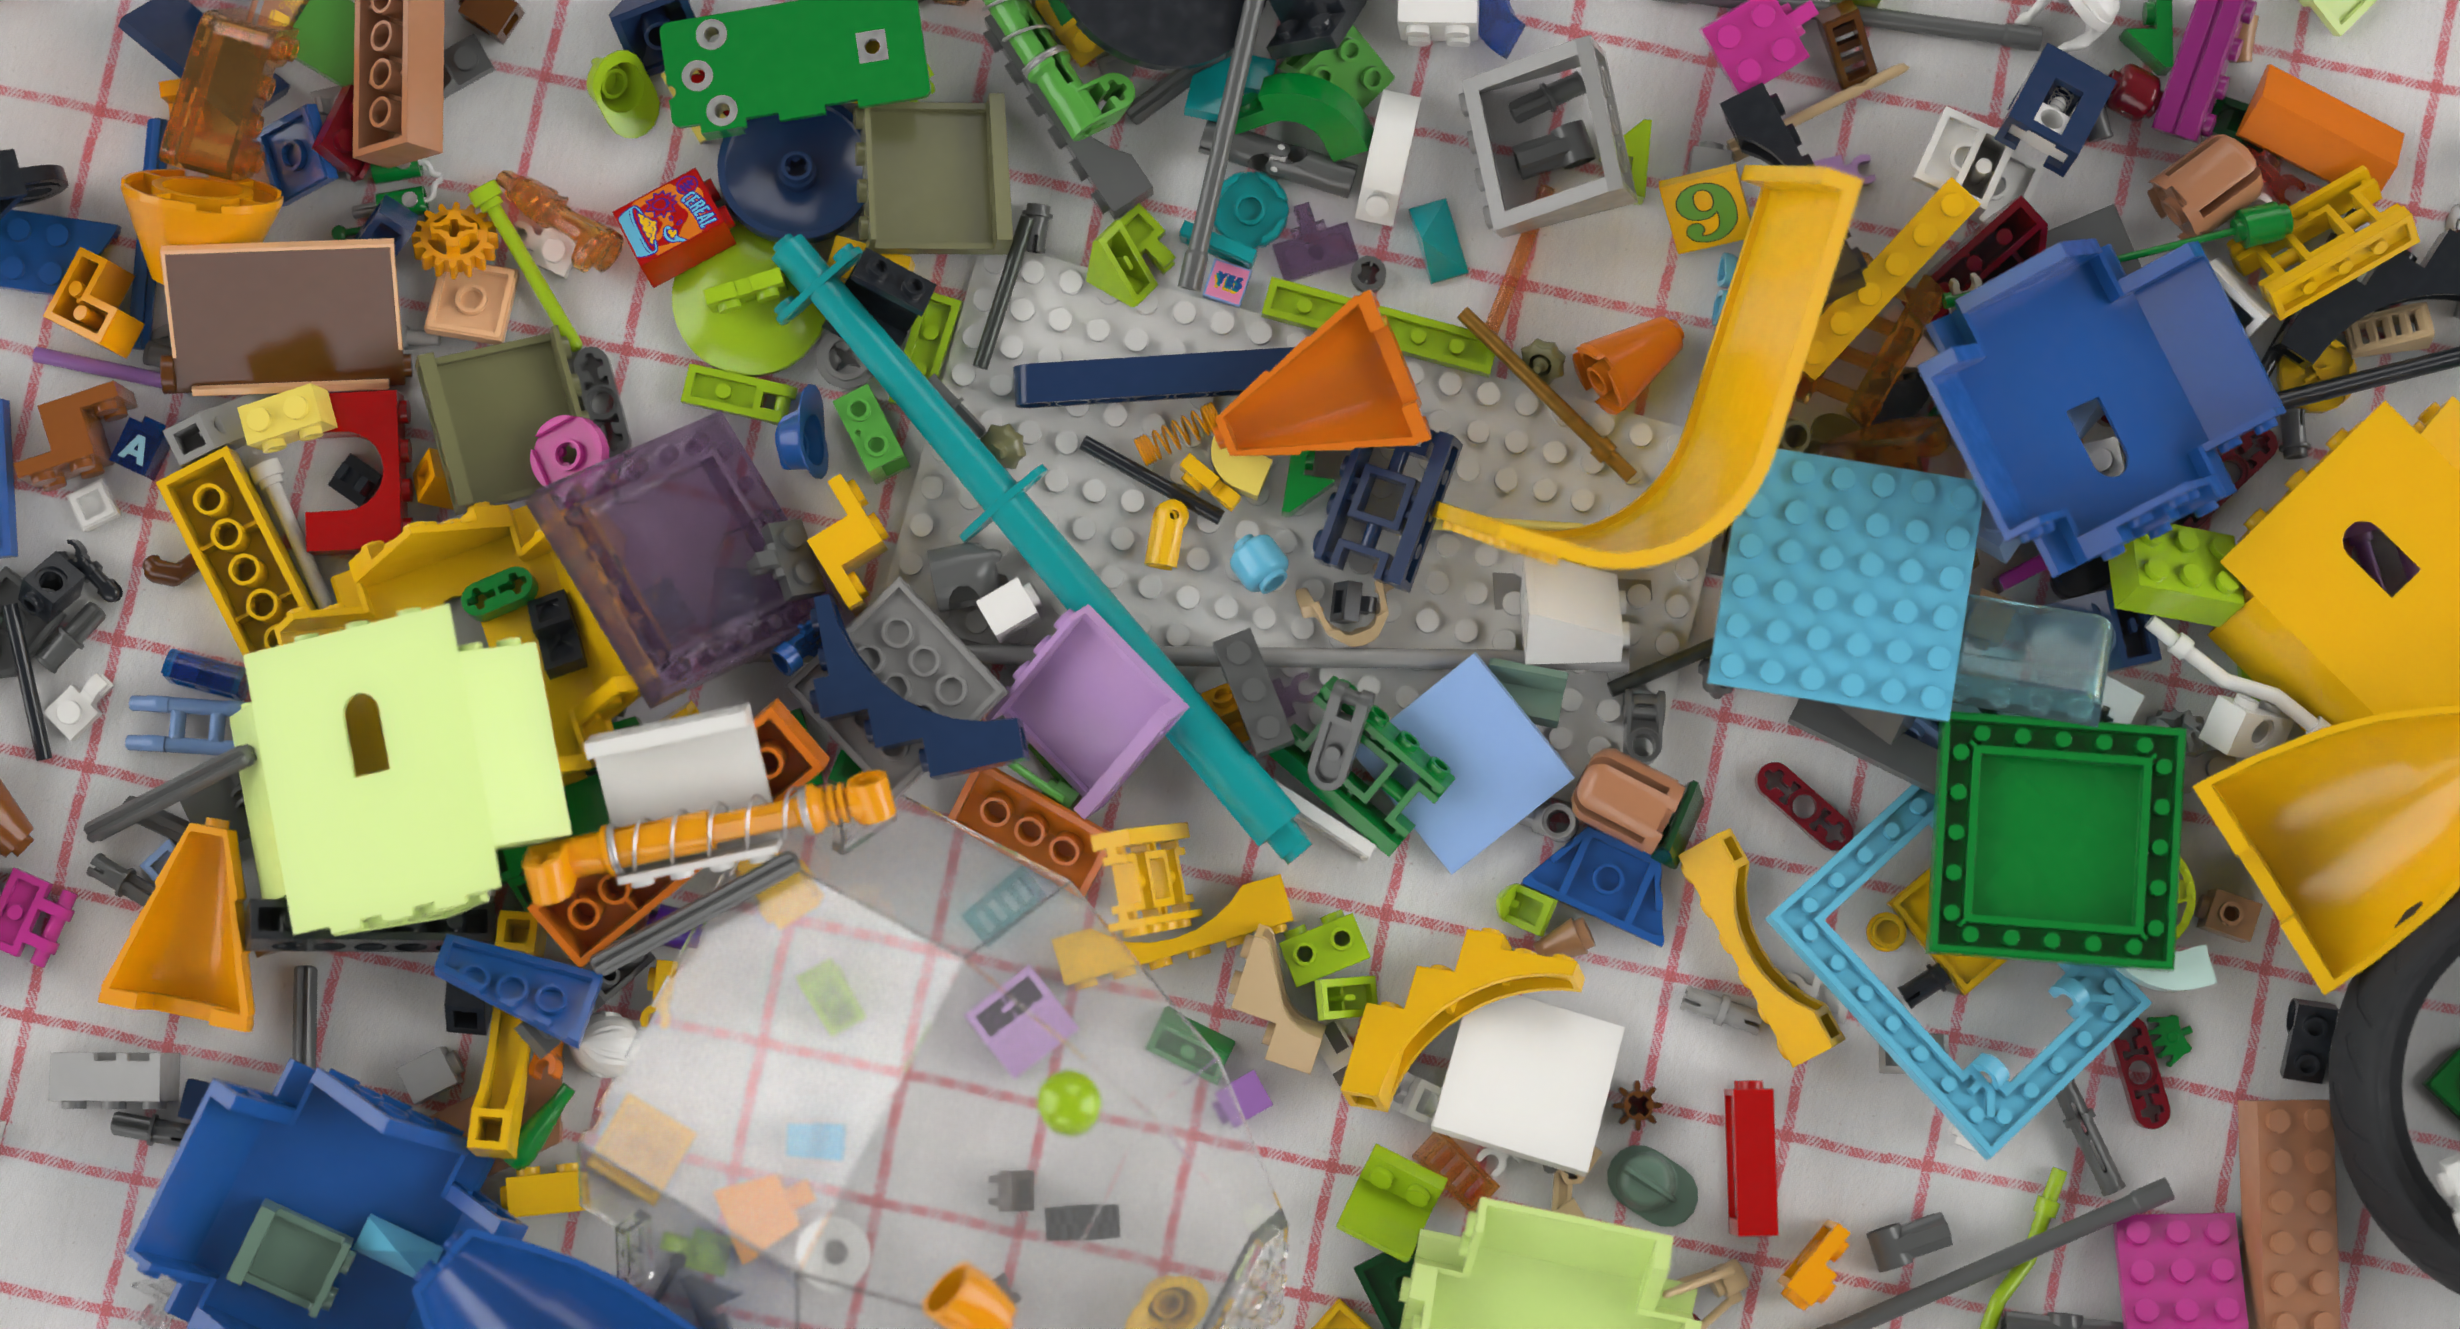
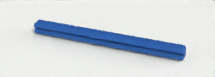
M152 118L147 121L143 171L167 169L171 131L169 120ZM137 238L133 272L135 278L132 283L130 316L144 323L145 326L132 349L144 350L146 344L152 338L157 282L150 275Z

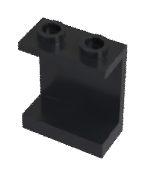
M867 247L844 283L900 348L918 315L922 317L936 287L935 283ZM825 319L821 328L842 338L829 321Z

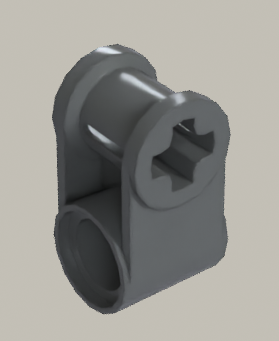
M1624 689L1622 722L1624 724L1623 753L1646 765L1653 763L1661 753L1666 708L1665 691L1658 690L1657 694L1632 693L1631 689ZM1638 737L1648 739L1653 747L1652 754L1647 757L1637 755L1632 747L1633 740Z

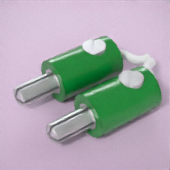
M425 159L389 169L371 164L364 179L373 178L375 185L423 177L422 165L427 167L432 177L438 179L432 183L429 196H427L424 186L376 194V202L352 206V216L354 219L369 217L385 194L418 216H423L426 210L429 211L428 202L435 198L437 186L443 183L442 173L435 172L432 164ZM345 172L346 178L350 182L351 176Z

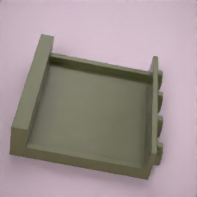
M989 93L986 103L899 102L859 109L858 106L854 105L853 127L854 129H860L861 142H856L855 165L862 166L863 179L857 180V202L864 203L865 215L859 216L858 233L859 240H866L867 248L878 254L1008 255L1013 242L1005 93Z
M558 325L552 326L550 333L446 356L435 358L433 352L417 355L415 368L455 516L466 514L469 506L479 502H489L490 505H503L557 493L541 485L531 468V449L535 450V444L539 438L535 436L544 423L560 415L590 419L587 410L581 411L578 397L582 396L580 380L577 373L571 374L567 361L572 358L570 344L567 336H560ZM568 445L566 447L567 454L562 457L563 462H571L573 464L576 460L577 451Z

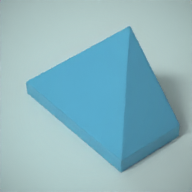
M370 1213L353 1250L414 1278L417 1272L429 1260H432L435 1264L437 1263L443 1248Z

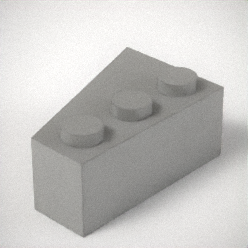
M50 1052L49 1101H62V1109H86L87 1101H102V1109H126L127 1101L142 1102V1109H166L167 1101H179L180 1053Z

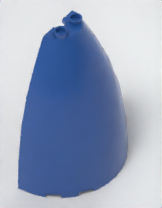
M468 1228L464 1233L460 1229L455 1231L442 1246L447 1251L444 1257L437 1264L429 1260L414 1276L418 1283L412 1289V1293L424 1329H698L630 1283L577 1258L525 1241Z

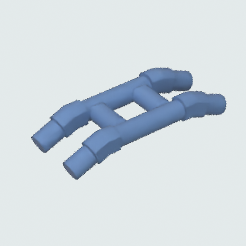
M133 695L129 699V708L132 711L171 713L169 736L128 735L125 740V746L127 750L219 756L234 748L233 740H224L226 717H230L241 710V704L248 702ZM187 714L210 715L208 739L185 738Z

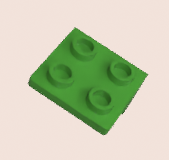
M1354 25L1351 26L1338 48L1287 57L1277 66L1281 73H1303L1334 83L1350 94L1362 109H1365L1395 79L1393 73Z

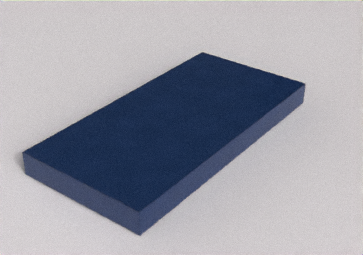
M150 0L123 16L118 25L122 31L237 126L287 95L290 88L286 81L228 34L216 31L214 29V22L188 0Z

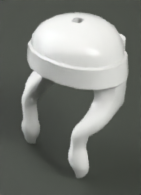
M2036 0L2030 10L2024 11L2017 17L2014 24L2030 25L2052 0ZM2067 0L2086 23V30L2083 35L2065 42L2057 48L2069 53L2071 51H2080L2090 46L2114 22V18L2120 9V0Z

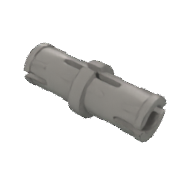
M1691 985L1687 986L1686 996H1683L1680 1009L1713 1019V1024L1722 1026L1724 1023L1757 1035L1760 1029L1758 1025L1762 1023L1758 1010L1731 1001V996L1723 994L1722 997L1693 988Z

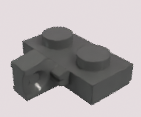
M802 519L767 523L761 529L766 544L763 547L764 551L754 553V556L745 562L750 577L772 574L774 580L779 582L785 602L821 596L826 592L812 548L807 542L808 536Z

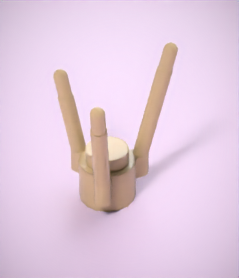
M1733 1258L1709 1270L1676 1280L1685 1283L1663 1291L1662 1296L1670 1298L1709 1284L1717 1298L1724 1295L1726 1299L1702 1320L1701 1329H1706L1728 1308L1743 1300L1740 1291L1749 1287V1281L1741 1264Z

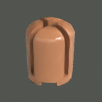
M2218 134L2207 138L2151 179L2149 183L2153 184V188L2147 191V194L2160 218L2163 219L2168 216L2183 231L2177 236L2180 240L2215 231L2234 217L2237 210L2244 209L2256 201L2263 190L2264 182L2261 170L2256 166V160L2249 149L2230 136Z
M1604 748L1595 753L1586 765L1571 796L1572 811L1578 820L1641 852L1644 851L1651 855L1663 836L1662 832L1672 813H1675L1685 787L1678 780L1615 748Z

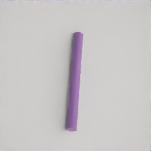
M35 347L33 352V362L162 388L161 375L157 371L41 347Z

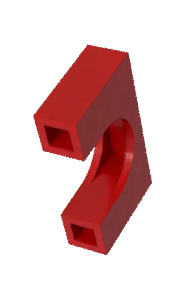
M381 390L329 393L338 428L323 432L324 435L317 439L357 437L370 441L381 456L383 477L376 494L360 507L351 510L305 512L306 552L314 556L358 554L361 551V547L369 542L381 540L386 544L394 540L403 532V528L406 525L414 522L412 517L408 518V502H413L414 490L412 479L407 478L406 463L412 462V444L410 439H405V424H410L411 407L409 400H404V395L399 391Z

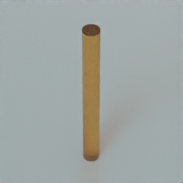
M1541 184L1534 201L1553 195L1555 189ZM1540 228L1521 233L1485 323L1495 334H1498Z

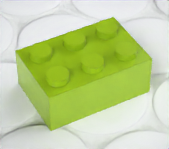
M2171 524L2173 528L2171 531L2150 540L2148 534L2123 545L2126 549L2124 553L2108 560L2115 609L2220 627L2245 605L2242 584L2220 563L2222 558L2236 546L2233 535Z

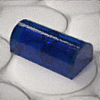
M174 648L168 652L161 670L162 676L169 683L236 701H245L249 688L245 667Z

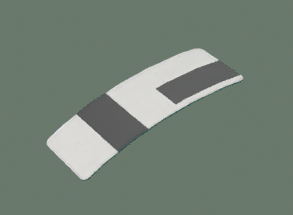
M1334 1020L1326 1026L1319 1052L1341 1088L1353 1045L1339 1021Z

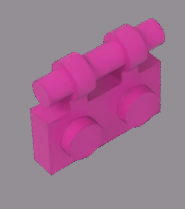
M13 868L0 895V950L15 957H20L26 944L36 948L30 963L45 968L50 955H55L60 943L57 940L66 921L70 922L75 913L72 907L78 894L63 889L57 903L47 898L54 884L19 868ZM41 911L51 915L42 936L32 932Z

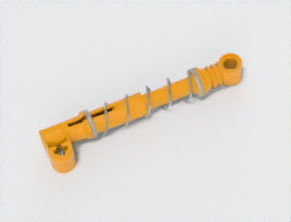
M871 770L851 777L847 781V787L841 782L837 783V788L831 784L827 785V790H825L823 786L817 787L812 783H804L803 786L801 784L799 787L792 786L783 801L769 803L762 795L756 793L750 798L747 808L732 811L725 803L717 801L711 811L707 809L689 813L685 809H679L672 817L651 820L649 817L643 816L638 820L637 824L619 827L613 822L612 824L602 825L598 832L529 845L522 861V867L533 903L540 906L551 905L565 900L573 893L578 877L608 872L612 876L620 875L626 872L627 867H632V870L636 872L637 865L669 859V862L673 864L674 858L706 852L710 857L712 850L717 849V843L741 838L744 847L748 849L749 836L779 831L781 839L785 842L787 840V829L799 826L804 828L806 834L811 837L812 834L814 836L822 834L826 827L832 825V821L835 825H840L842 819L845 823H850L853 817L860 824H876L893 817L896 813V808L886 772L883 770ZM793 790H797L796 797L789 799L790 793ZM756 797L760 798L765 803L763 805L751 807L752 802ZM718 805H722L728 811L714 814V810Z

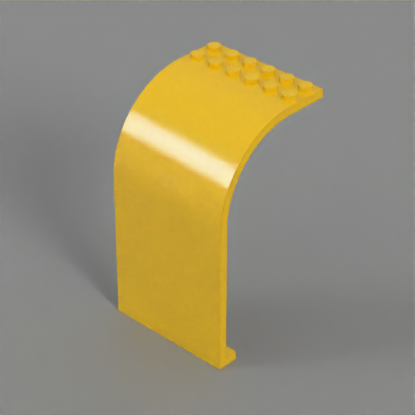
M1744 165L1740 180L1759 186L1761 190L1688 417L1677 447L1669 462L1657 479L1633 502L1597 522L1561 530L1524 528L1439 501L1436 502L1432 516L1444 520L1442 524L1444 529L1558 566L1561 558L1574 563L1607 569L1647 567L1679 558L1716 537L1746 508L1768 473L1780 441L1863 179L1828 167Z

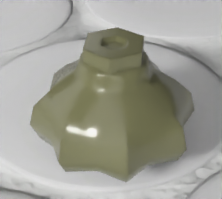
M1537 338L1532 344L1521 348L1522 360L1548 385L1555 378L1564 376L1566 356L1559 351L1555 342H1545Z
M991 424L987 433L980 439L1004 468L1016 469L1019 460L1026 456L1023 446L1024 436L1016 432L1011 424L1002 426Z

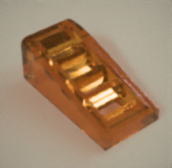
M1433 1132L1412 1155V1158L1419 1165L1448 1179L1444 1189L1468 1212H1476L1480 1197L1490 1198L1500 1187L1450 1136ZM1444 1146H1446L1447 1149L1433 1163H1431L1430 1161L1435 1157V1155ZM1456 1155L1459 1160L1443 1175L1440 1171ZM1468 1167L1471 1172L1455 1187L1452 1183ZM1480 1178L1483 1183L1467 1199L1463 1194Z

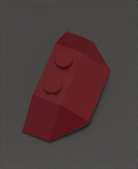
M2022 195L2018 196L1991 215L1931 268L1902 299L1901 303L1926 329L1925 325L1950 314L1949 309L1943 307L1941 299L1943 293L1951 292L1949 289L1950 279L1955 278L1959 282L1960 291H1966L1971 287L1970 273L1977 274L1983 285L2046 250L2048 223Z

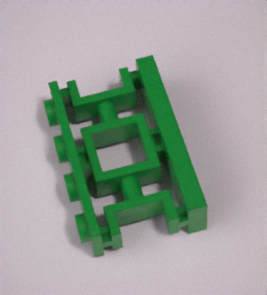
M1333 676L1325 683L1319 693L1312 699L1324 711L1326 710L1332 688L1337 679H1339L1336 676ZM1339 679L1349 683V688L1358 691L1357 688L1349 681L1345 679ZM1343 703L1341 710L1353 716L1355 707ZM1373 705L1360 742L1381 758L1388 766L1371 786L1350 771L1346 781L1336 790H1321L1309 779L1308 764L1312 752L1308 749L1316 741L1322 720L1310 735L1294 723L1290 727L1295 739L1294 745L1268 755L1388 857L1391 856L1416 826L1401 813L1414 796L1421 792L1435 804L1455 780V777L1450 773L1449 766L1438 757L1428 755L1420 748L1419 741L1407 731H1400L1389 722V717L1385 711ZM1402 761L1420 776L1410 790L1406 789L1391 776ZM1379 788H1382L1398 802L1388 816L1369 802Z

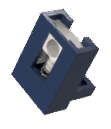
M2047 43L2007 109L2009 111L1994 139L2013 150L2016 149L2020 140L2048 155L2043 167L2064 178L2083 148L2117 81L2065 51Z

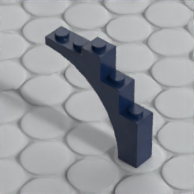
M830 594L813 597L815 608L810 609L811 623L814 631L820 632L823 647L817 650L818 659L822 671H828V676L813 679L815 690H810V702L814 714L820 713V718L829 722L868 713L869 719L864 720L867 740L869 743L874 742L875 748L881 751L923 742L924 748L919 749L920 764L923 772H929L930 778L935 780L1030 760L1023 721L1018 718L992 721L954 719L924 710L899 696L876 676L859 655L844 626L837 599Z

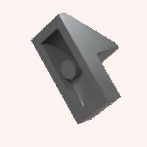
M475 34L444 50V99L495 71Z

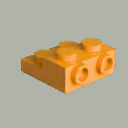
M1827 1219L1777 1280L1784 1287L1780 1294L1796 1308L1803 1311L1809 1305L1813 1306L1815 1302L1824 1303L1835 1290L1836 1285L1832 1282L1837 1277V1274L1825 1264L1829 1260L1836 1262L1849 1247V1243L1845 1240L1851 1233L1840 1223Z

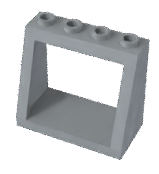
M1591 35L1568 41L1462 80L1464 93L1459 94V102L1463 115L1470 118L1472 130L1467 131V139L1472 154L1477 153L1480 168L1475 169V177L1479 190L1486 193L1488 205L1483 206V214L1488 229L1493 228L1496 234L1501 238L1638 203L1606 53ZM1581 67L1605 177L1506 211L1481 94Z

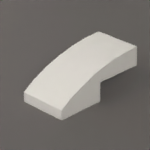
M1406 1072L1394 1094L1390 1108L1432 1126L1442 1087Z

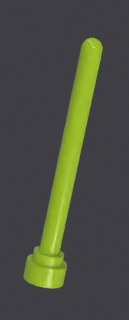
M491 180L474 189L468 194V197L475 209L480 208L483 214L488 213L554 326L558 325L560 336H567L571 352H578L582 348V341L502 208L501 204L504 202L500 196L503 192L496 180Z

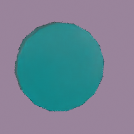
M1254 171L1233 174L1223 182L1214 228L1220 235L1253 249L1268 246L1279 238L1287 225L1289 206L1285 191L1278 181L1265 173Z

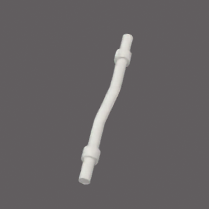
M2152 616L2146 623L2145 628L2168 646L2167 651L2177 659L2182 660L2184 658L2223 689L2273 703L2306 730L2305 735L2321 728L2332 726L2321 716L2317 718L2281 689L2227 673L2194 647L2195 642L2183 632L2178 634L2158 617Z

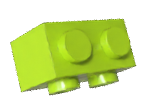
M1342 909L1321 917L1322 925L1308 931L1306 925L1303 924L1283 933L1285 941L1278 943L1296 988L1371 958L1353 913L1344 916Z

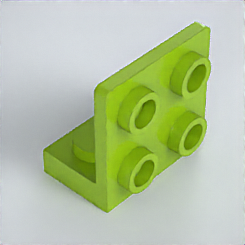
M1376 1143L1361 1171L1336 1227L1403 1262H1408L1418 1243L1420 1229H1424L1448 1179Z

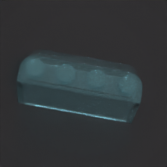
M1969 594L1952 703L2098 728L2113 640V627L2106 618L2096 614Z

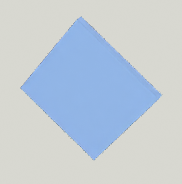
M1476 652L1389 720L1400 731H1407L1419 741L1420 748L1428 755L1438 757L1449 766L1450 773L1455 777V780L1435 804L1421 792H1418L1401 812L1416 825L1414 829L1451 875L1576 777L1575 773ZM1363 743L1359 744L1355 756L1373 779L1376 780L1388 764ZM1403 761L1391 774L1393 778L1408 790L1420 778ZM1386 793V795L1391 799V801L1396 806L1398 802L1395 799H1393L1388 793Z

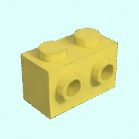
M312 383L237 407L247 445L262 450L263 453L278 452L287 447L286 444L298 440H314L324 435L323 432L338 428L328 390Z

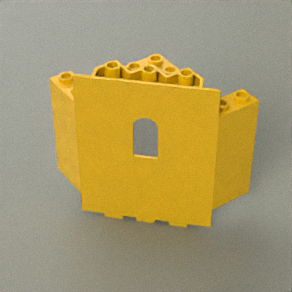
M2451 396L2441 406L2436 401L2433 402L2419 415L2418 419L2420 421H2417L2413 426L2385 400L2365 420L2360 421L2348 432L2343 427L2339 429L2325 443L2330 449L2316 465L2307 472L2302 467L2298 469L2284 483L2288 491L2275 505L2266 512L2259 508L2243 523L2247 531L2237 541L2238 544L2220 561L2245 587L2243 590L2245 605L2223 625L2213 627L2207 636L2253 681L2281 689L2316 718L2321 716L2331 725L2381 713L2434 706L2460 705V402L2454 396ZM2366 521L2377 526L2421 569L2392 598L2344 549V533L2355 522Z
M479 502L469 506L467 513L460 519H449L440 524H437L436 521H416L406 525L399 536L386 544L381 540L369 542L363 545L361 551L348 562L350 570L334 575L330 579L338 604L327 606L321 610H310V607L307 606L292 609L286 613L287 617L274 628L278 645L281 646L295 642L294 637L299 635L319 633V636L345 630V625L351 622L369 620L370 623L397 617V611L420 607L422 610L445 605L446 602L453 598L462 597L463 591L470 584L515 566L525 568L535 577L538 582V593L535 599L565 589L588 663L586 668L552 680L549 679L544 669L539 642L532 629L527 605L490 621L481 622L489 648L497 647V641L509 638H521L522 644L536 642L563 787L586 779L585 771L596 767L595 758L587 760L584 748L586 740L591 735L615 731L611 720L652 688L595 512H577L574 508L565 509L556 513L553 516L554 520L547 524L541 502H533L514 510L507 504L490 505L489 502ZM517 579L514 581L515 588L512 590L519 594L522 592L521 586L524 583L521 579ZM483 594L478 596L476 606L479 609L485 607L484 601L487 598ZM358 694L348 702L345 709V719L356 777L390 769L377 702L368 694Z

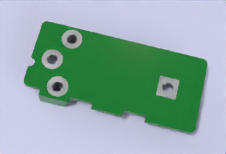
M797 0L664 23L660 27L666 82L668 87H673L676 90L675 96L669 100L672 122L679 129L700 126L701 134L707 141L746 134L745 128H748L747 120L779 115L780 122L827 115V106L858 101L859 109L923 99L931 93L918 0ZM719 35L716 41L709 42L712 36ZM870 41L880 43V49L875 54L866 52V45ZM696 70L705 72V78L701 83H693L691 80V75ZM730 110L727 117L720 118L723 111Z

